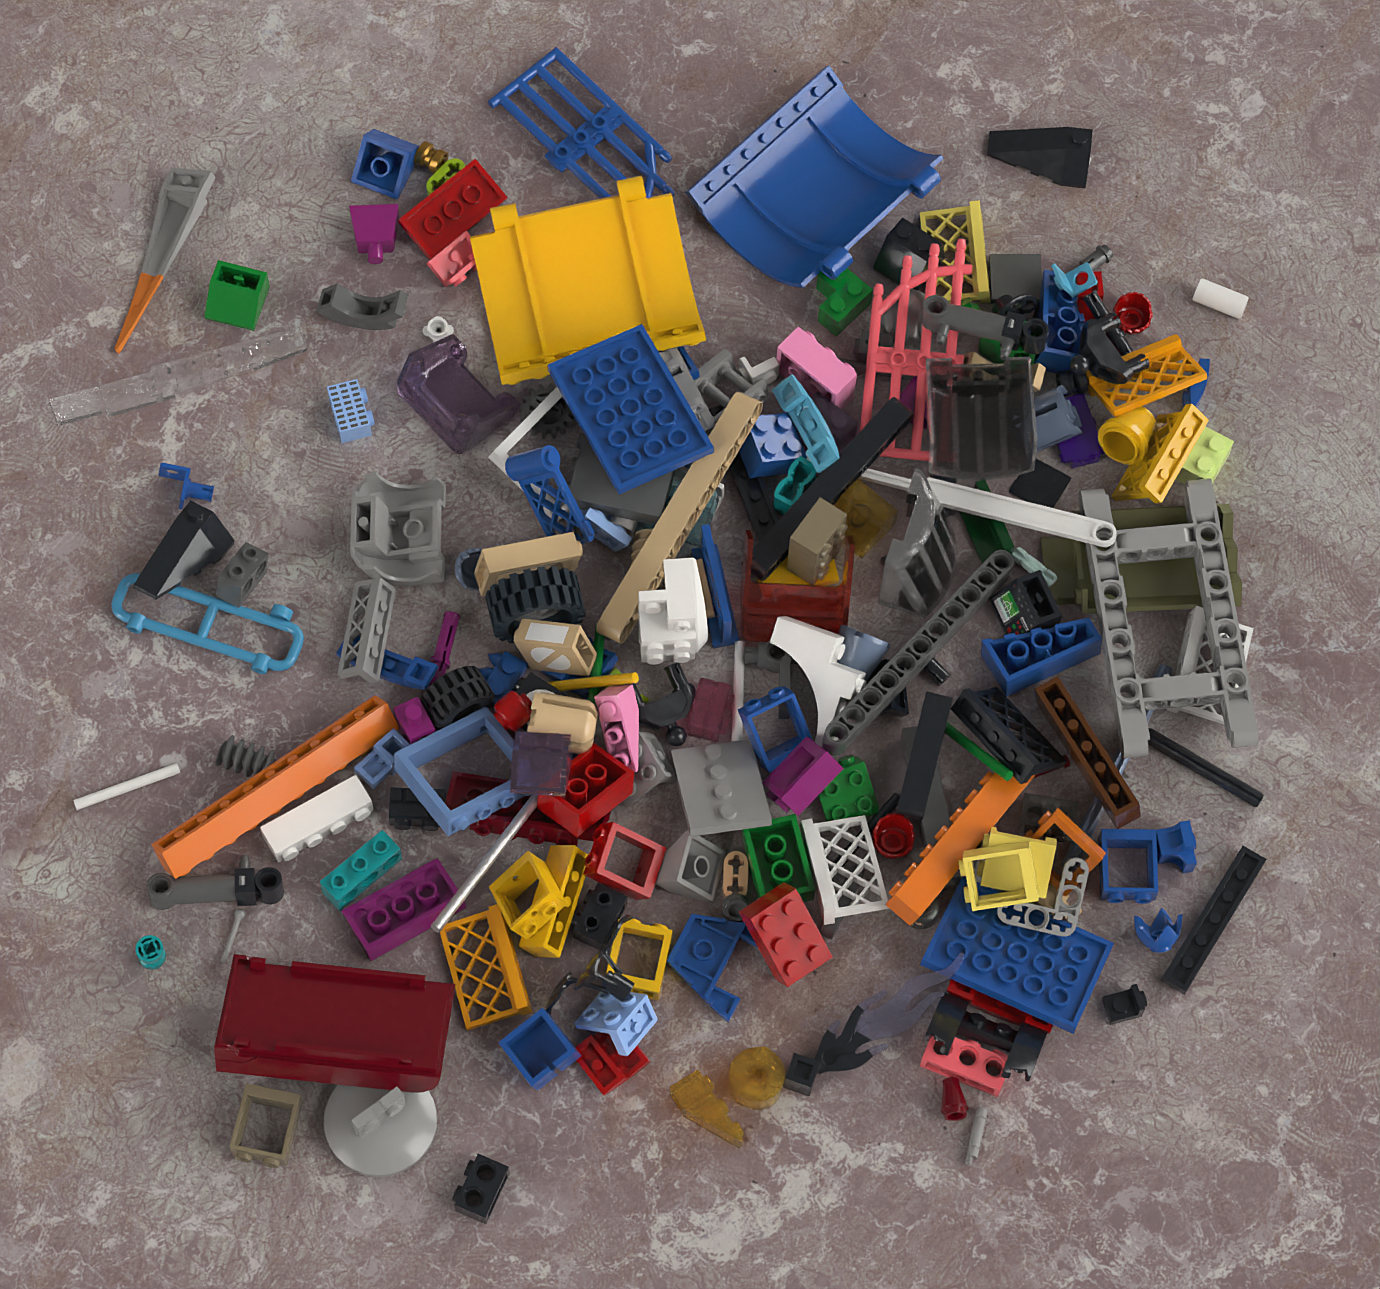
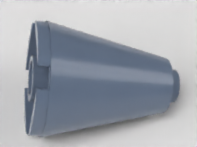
M841 624L838 635L845 637L843 641L845 650L841 659L837 660V663L865 672L864 680L867 682L888 652L891 644Z

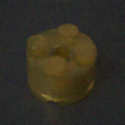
M763 1046L748 1048L740 1052L730 1064L728 1078L729 1091L735 1102L752 1110H764L778 1101L785 1082V1068L781 1059L769 1048ZM752 1076L762 1077L761 1082H758L756 1079L752 1080Z

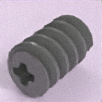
M231 735L221 745L215 765L219 766L223 763V767L226 770L231 769L233 766L235 773L238 774L243 770L244 776L250 777L252 774L253 776L276 761L274 759L275 750H271L266 756L264 755V746H261L255 752V743L252 742L248 748H244L245 740L241 739L236 745L234 744L235 736Z

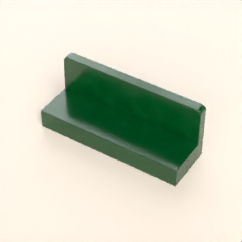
M985 479L975 482L974 489L991 493ZM959 511L981 564L997 550H1006L1012 555L1015 546L1004 522Z

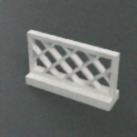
M1196 606L1188 615L1174 676L1189 675L1190 672H1195L1202 668L1205 673L1212 672L1208 665L1213 663L1212 659L1205 662L1200 654L1202 647L1206 645L1210 647L1208 633L1205 629L1204 609L1202 607ZM1239 624L1240 633L1245 634L1242 645L1246 661L1253 628ZM1220 633V634H1219L1221 637H1224V638H1227V639L1230 638V637H1229L1227 634H1225V633ZM1231 682L1233 688L1239 687L1236 683ZM1214 704L1203 705L1200 708L1187 706L1166 709L1174 713L1180 710L1224 725L1223 716L1217 714L1212 706Z
M865 815L813 824L812 819L801 820V837L816 889L815 893L823 924L835 923L836 917L889 909L885 905L888 898ZM861 825L862 832L858 837L846 832L849 827ZM830 830L836 836L829 842L820 836V832ZM841 837L853 843L847 851L836 845ZM857 846L868 851L864 859L852 854ZM831 850L842 856L837 864L826 859ZM847 859L859 865L853 873L842 868ZM863 868L874 873L870 882L858 876ZM836 873L848 878L843 886L832 881ZM853 881L865 887L859 895L848 890ZM869 891L880 895L881 901L870 902L864 899ZM844 895L854 900L851 906L839 908L838 900Z

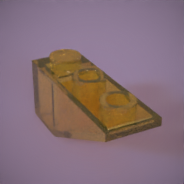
M696 1070L669 1086V1095L686 1119L737 1148L743 1146L742 1137L745 1134L737 1121H731L727 1115L730 1111L722 1098H716L712 1092L714 1085L707 1075L702 1076L700 1071Z

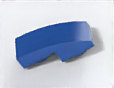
M1199 358L1198 364L1206 371L1207 379L1189 386L1187 391H1183V407L1186 404H1193L1198 408L1209 376L1210 359Z

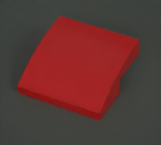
M597 1032L595 1035L591 1034L575 1047L581 1054V1057L576 1061L604 1096L622 1085L651 1062L638 1044L628 1056L619 1055L608 1033Z

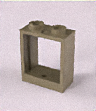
M246 1083L229 1147L235 1159L250 1163L252 1159L263 1161L262 1164L271 1168H279V1165L287 1166L303 1104L301 1094ZM252 1103L291 1111L280 1154L242 1146Z

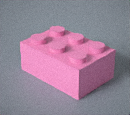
M798 326L777 347L776 360L780 364L779 374L785 379L791 374L794 375L813 402L833 418L854 398L857 378L854 368L848 363L841 362L830 348L819 344L814 335L809 331H803Z

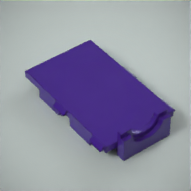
M1084 393L1074 394L1071 397L1065 398L1066 400L1069 399L1072 406H1075L1082 424L1079 429L1083 433L1057 444L1061 462H1064V464L1070 463L1071 468L1099 462L1100 455L1105 452L1098 441L1097 424L1095 418L1091 415Z

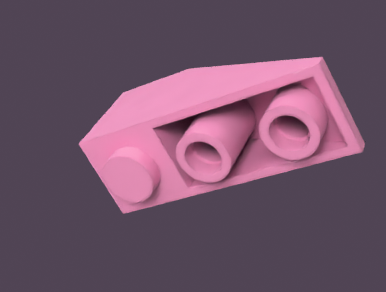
M633 684L609 686L594 697L607 751L632 771L637 772L639 708Z

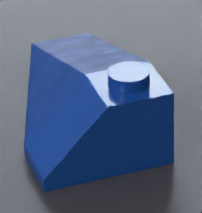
M1044 270L1039 300L1040 308L1037 318L1047 323L1049 332L1046 348L1040 354L1035 355L1033 364L1040 363L1046 368L1045 371L1051 373L1071 370L1069 366L1071 358L1079 354L1080 335L1085 319L1083 314L1079 312L1076 303L1078 300L1077 296L1072 298L1064 289L1060 290L1053 278L1056 276L1054 271Z

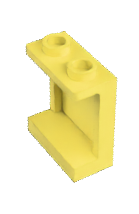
M991 827L990 834H984L982 848L1030 841L1039 897L1046 898L1057 839L1046 837L1045 841L998 832L996 827ZM1019 854L987 858L985 861L979 860L976 876L981 877L980 886L1005 891L1025 889Z

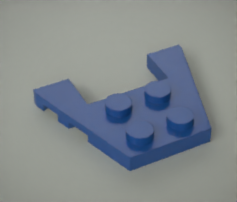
M691 914L667 959V965L717 1014L729 1023L740 1003V998L716 987V984L739 940H743L755 947L757 945L744 921L741 923L727 921L725 918Z

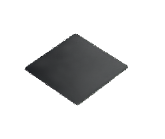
M1031 456L1009 492L1026 502L1054 508L1072 478Z

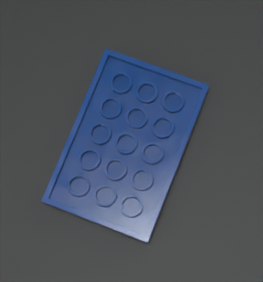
M642 324L548 364V371L618 495L714 453V446Z
M963 876L920 965L1074 1034L1114 943L1077 926L1071 935L1058 936L1002 922L998 917L997 907L972 911L971 903H966L964 887L968 886L966 877ZM977 882L979 896L1001 893L990 887L980 886V883ZM1009 905L1007 908L1003 907L1002 912L1006 914L1007 919H1010L1011 915H1018L1021 917L1018 922L1024 923V912L1027 906H1022V911H1017L1013 908V905ZM1041 910L1030 912L1029 922L1031 924L1039 925L1043 922L1044 914ZM1049 914V922L1046 928L1051 929L1052 923L1060 926V931H1064L1065 927L1070 928L1071 924L1063 920L1053 919L1052 915Z

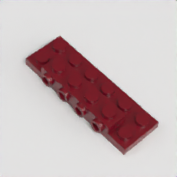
M453 771L445 804L452 811L509 780ZM531 795L514 801L507 808H501L493 812L484 820L472 823L469 830H474L480 836H487L490 833L501 835ZM536 807L511 840L520 837L528 839L533 844H542L546 841L556 845L575 846L578 845L579 839L594 842L593 835L600 824L609 823L611 811L580 836L576 837Z

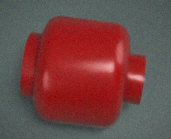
M510 691L495 703L494 710L496 712L493 715L506 731L509 728L512 731H517L530 721L532 701L524 692L519 696L517 692Z

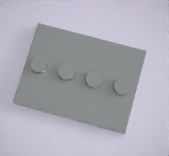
M749 739L671 750V761L690 837L772 825L771 813L753 747Z

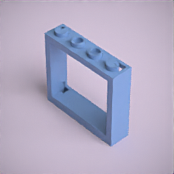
M487 707L394 753V770L447 836L459 830H465L472 823L488 818L493 812L511 806L514 801L524 796H530L540 785V771ZM487 732L521 775L450 811L417 768Z

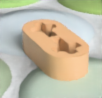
M730 852L724 859V899L732 894L731 891L727 890H732L733 881H738V890H740L738 893L747 896L748 858L742 852ZM734 859L739 860V864H741L738 874H733V866L728 865L732 864Z

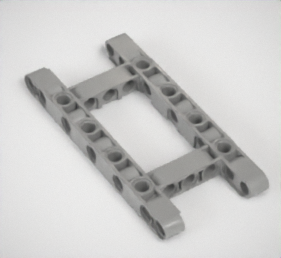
M1210 478L1186 480V497H1183L1188 524L1116 530V540L1111 546L1105 547L1107 551L1099 550L1097 545L1085 543L1120 752L1123 759L1148 756V740H1150L1146 710L1220 703L1227 741L1230 740L1232 748L1258 745V728L1215 494ZM1104 488L1079 490L1080 514L1113 524L1109 496L1105 494ZM1101 528L1096 532V537L1102 541L1109 540L1113 536V532L1108 528ZM1202 537H1208L1212 541H1205ZM1194 557L1214 672L1196 674L1195 671L1190 672L1189 675L1179 676L1164 674L1163 677L1143 679L1136 673L1134 662L1136 652L1131 624L1128 625L1127 599L1123 576L1119 574L1118 564ZM1212 584H1213V585H1217V586H1219L1221 589H1219V590L1214 589V588H1212L1210 585H1212ZM1105 595H1113L1116 599H1108ZM1219 633H1225L1230 638H1223L1219 635ZM1114 643L1122 644V645L1124 646V648H1122V649L1116 648L1113 644H1114ZM1228 682H1234L1239 687L1233 688L1228 684ZM1127 692L1132 695V698H1125L1121 693Z

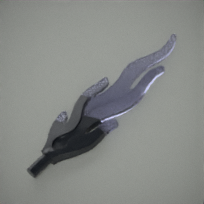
M960 953L954 962L944 970L912 977L890 1001L879 1008L868 1011L871 1005L886 996V990H882L863 1000L852 1011L842 1034L837 1039L836 1034L841 1022L836 1020L832 1023L824 1034L814 1060L821 1062L817 1074L821 1075L827 1072H840L859 1068L873 1056L888 1048L887 1044H880L856 1054L857 1049L865 1043L900 1034L912 1027L934 1000L943 997L945 993L943 991L930 993L913 1009L905 1011L909 1002L924 989L950 979L958 971L963 961L964 953Z

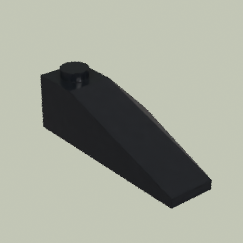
M1053 127L990 131L987 156L1014 167L1020 166L1031 171V174L1035 176L1040 174L1052 179V183L1060 186L1086 188L1093 129Z
M190 500L176 517L133 585V589L157 600L180 586L181 581L192 574L196 576L201 573L202 568L210 563L214 565L221 561L234 545L235 540L213 511Z

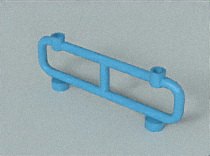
M141 573L128 574L122 578L112 599L111 607L114 615L127 623L126 628L129 631L141 634L144 628L252 663L251 669L259 674L265 675L268 669L273 671L288 670L298 659L303 646L304 636L302 630L298 625L290 622L293 611L280 604H274L270 615L244 606L238 608L222 599L178 586L168 593L208 606L197 634L148 619L136 612H127L122 608L128 588L135 583ZM218 610L291 633L293 642L287 657L278 661L262 653H252L207 638Z

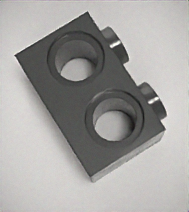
M245 542L218 576L216 596L240 608L267 573L269 553Z

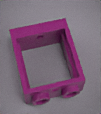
M806 736L762 784L769 790L766 795L776 805L781 807L786 813L791 810L799 816L844 768L826 750Z

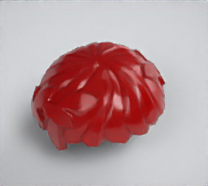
M1128 292L1122 295L1113 307V312L1117 314L1113 319L1117 317L1120 319L1119 329L1121 331L1124 330L1128 335L1138 334L1146 330L1150 326L1153 317L1151 302L1144 294L1137 292Z
M896 813L888 814L879 819L872 833L874 848L888 859L903 857L912 850L914 845L915 832L912 823L905 816Z

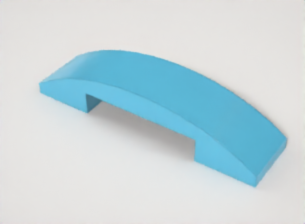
M791 374L773 388L772 391L782 410L789 413L808 448L806 453L816 472L821 473L840 458L839 452L820 411L800 382Z

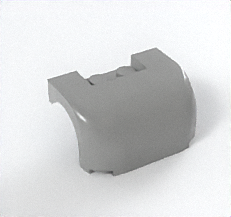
M377 471L365 474V479L356 490H353L351 499L350 550L351 557L357 566L371 578L381 577L390 585L416 586L443 582L445 557L441 554V509H445L446 484L438 476L432 477L429 481L421 484L403 485L384 479Z

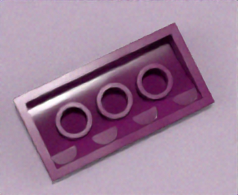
M436 858L342 910V914L371 962L430 929L432 923L456 894L458 888L439 859ZM465 901L460 905V907L457 909L454 915L467 908Z

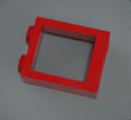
M615 822L600 824L594 832V843L591 852H589L584 864L586 867L583 875L634 900L650 899L667 848ZM615 836L643 850L632 882L604 869Z

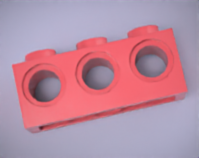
M934 1036L929 1039L920 1067L945 1077H957L959 1082L993 1096H999L1005 1078L1001 1077L1007 1061V1054L999 1050L989 1051L981 1048V1044L974 1040L966 1039L964 1041L955 1037L948 1056L939 1055L933 1048L944 1043L936 1041ZM970 1056L974 1064L964 1065L961 1063L960 1057ZM988 1066H995L999 1069L1000 1074L991 1076L987 1073L986 1068Z

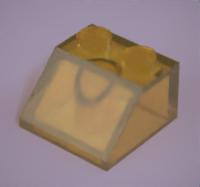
M859 478L841 495L835 504L836 508L847 514L846 525L848 527L844 533L846 539L843 544L861 559L883 538L897 521L898 510Z

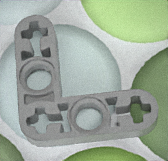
M1072 857L1064 863L1054 908L1033 903L1013 905V908L1017 911H1022V906H1027L1024 912V923L1018 922L1021 918L1018 915H1011L1010 919H1007L1006 914L1002 912L1003 907H997L998 917L1002 922L1058 936L1071 935L1077 925L1089 874L1087 863L1079 857ZM1075 862H1079V867L1083 869V873H1078L1075 882H1081L1080 888L1073 884H1064L1065 879L1071 881L1072 872L1068 871L1069 866H1074ZM1073 889L1076 891L1077 900L1074 904L1067 905L1063 902L1062 894L1065 890ZM1033 910H1041L1044 914V920L1039 925H1033L1029 922V914ZM1049 912L1054 913L1052 918L1056 920H1062L1063 916H1067V921L1071 923L1070 928L1065 927L1064 931H1060V926L1051 923V929H1047Z

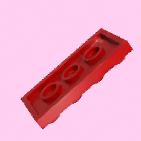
M474 159L399 218L397 222L430 260L463 232L469 231L491 213L490 208L500 206L508 197L480 163Z

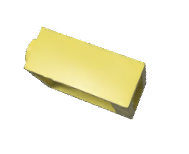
M1030 841L964 851L963 860H959L961 877L966 876L968 886L964 887V896L966 903H971L972 911L1039 901ZM1019 854L1025 889L979 896L973 861Z

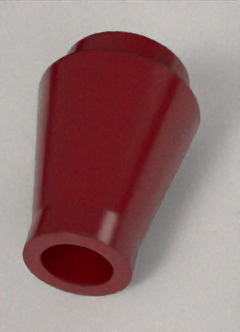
M945 1078L942 1081L941 1113L948 1121L962 1120L967 1116L969 1107L962 1092L959 1078Z

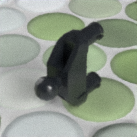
M1111 312L1098 320L1089 319L1085 321L1080 335L1079 354L1071 358L1069 366L1071 371L1078 375L1085 374L1089 370L1093 376L1107 382L1125 384L1132 379L1134 374L1148 369L1149 360L1147 358L1141 362L1146 357L1144 354H1139L1128 361L1123 360L1105 334L1120 327L1119 317L1112 320L1117 314Z
M677 662L664 668L674 689L670 695L647 704V702H643L636 684L631 683L633 684L639 708V725L655 731L666 726L668 729L666 740L670 745L676 747L683 745L687 739L686 730L678 726L676 721L687 717L696 695L694 685L688 683L680 665L681 663Z

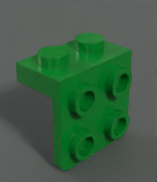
M853 755L839 758L838 763L844 769L818 795L826 822L863 815L867 817L876 814L879 806L865 761Z

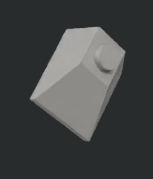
M689 830L685 831L665 852L655 884L672 894L713 903L727 852L699 835L690 837Z

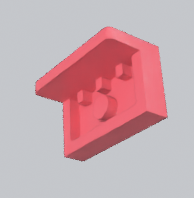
M467 231L463 232L426 263L444 287L451 284L456 287L467 278L465 273L471 268L474 271L477 270L470 234Z

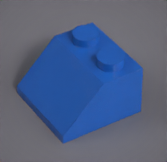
M376 129L370 130L363 135L351 182L398 199L414 169V156L419 145Z

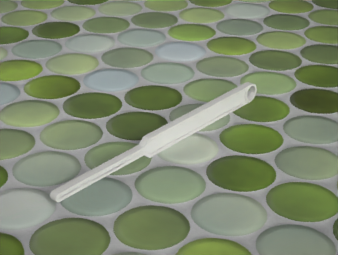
M867 469L859 478L917 493L921 500L926 503L1101 547L1111 546L1117 537L1115 526L1106 521L930 477L922 481H916ZM1101 528H1108L1113 532V536L1109 540L1102 541L1096 537V532Z

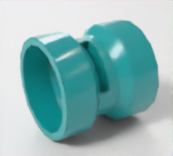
M147 935L140 938L136 943V954L144 968L154 970L164 964L166 952L158 937Z

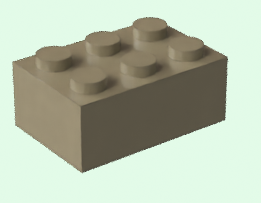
M820 497L790 537L787 570L814 586L818 579L822 581L829 572L830 567L828 565L833 559L837 561L845 549L843 543L846 539L844 533L848 527L846 525L847 514Z

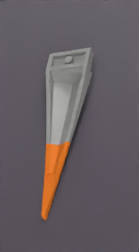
M171 168L160 190L153 229L140 278L115 345V351L118 354L122 351L207 204L206 196L216 178L211 171Z

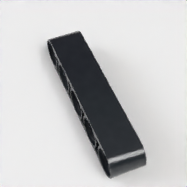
M926 691L896 814L923 820L952 697Z

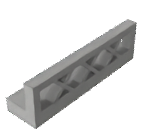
M381 577L355 583L337 674L342 679L360 675L370 684L379 682L396 589ZM370 589L369 594L361 600L363 590ZM366 610L364 618L357 623L359 615ZM360 633H362V634H361V639H360V640L357 642V644L353 647V641H354V639H355ZM357 656L355 667L348 668L349 663Z

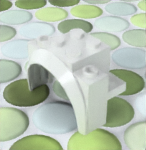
M694 558L664 559L665 590L639 591L638 640L640 643L641 662H647L652 665L671 660L677 663L688 662L690 659H695V653H698L707 642L708 627L698 567Z

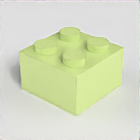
M1205 426L1175 480L1185 484L1186 480L1210 478L1213 484L1231 452L1234 441Z

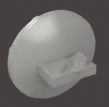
M337 1085L328 1099L324 1113L325 1135L334 1155L349 1169L371 1177H388L413 1167L430 1149L437 1129L436 1107L429 1091L411 1093L402 1092L398 1087H395L393 1090Z

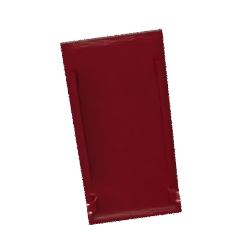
M234 954L214 1045L216 1072L393 1090L395 1087H398L402 1092L411 1093L430 1091L439 1084L456 984L425 981L426 975L292 961L291 966L266 964V958H251L247 955Z

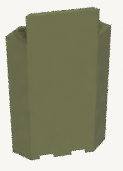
M1216 504L1235 607H1241L1242 581L1237 573L1238 547L1233 539L1234 513L1229 504ZM1185 506L1111 509L1113 525L1116 530L1188 524ZM1072 511L1074 514L1081 515L1080 511ZM1061 536L1040 537L1043 565L1057 576L1056 582L1049 587L1056 604H1076L1080 606L1082 614L1097 613L1085 542ZM1202 537L1205 541H1212L1208 537ZM1097 547L1101 551H1107L1105 547ZM1194 557L1118 564L1119 574L1123 576L1126 593V612L1194 609L1196 606L1203 608ZM1213 584L1210 585V586H1211L1212 588H1214V589H1217V590L1221 589V588H1220L1219 586H1217V585H1213ZM1105 595L1108 599H1116L1113 595Z

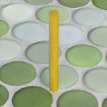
M636 672L548 683L560 691L637 683L639 677Z

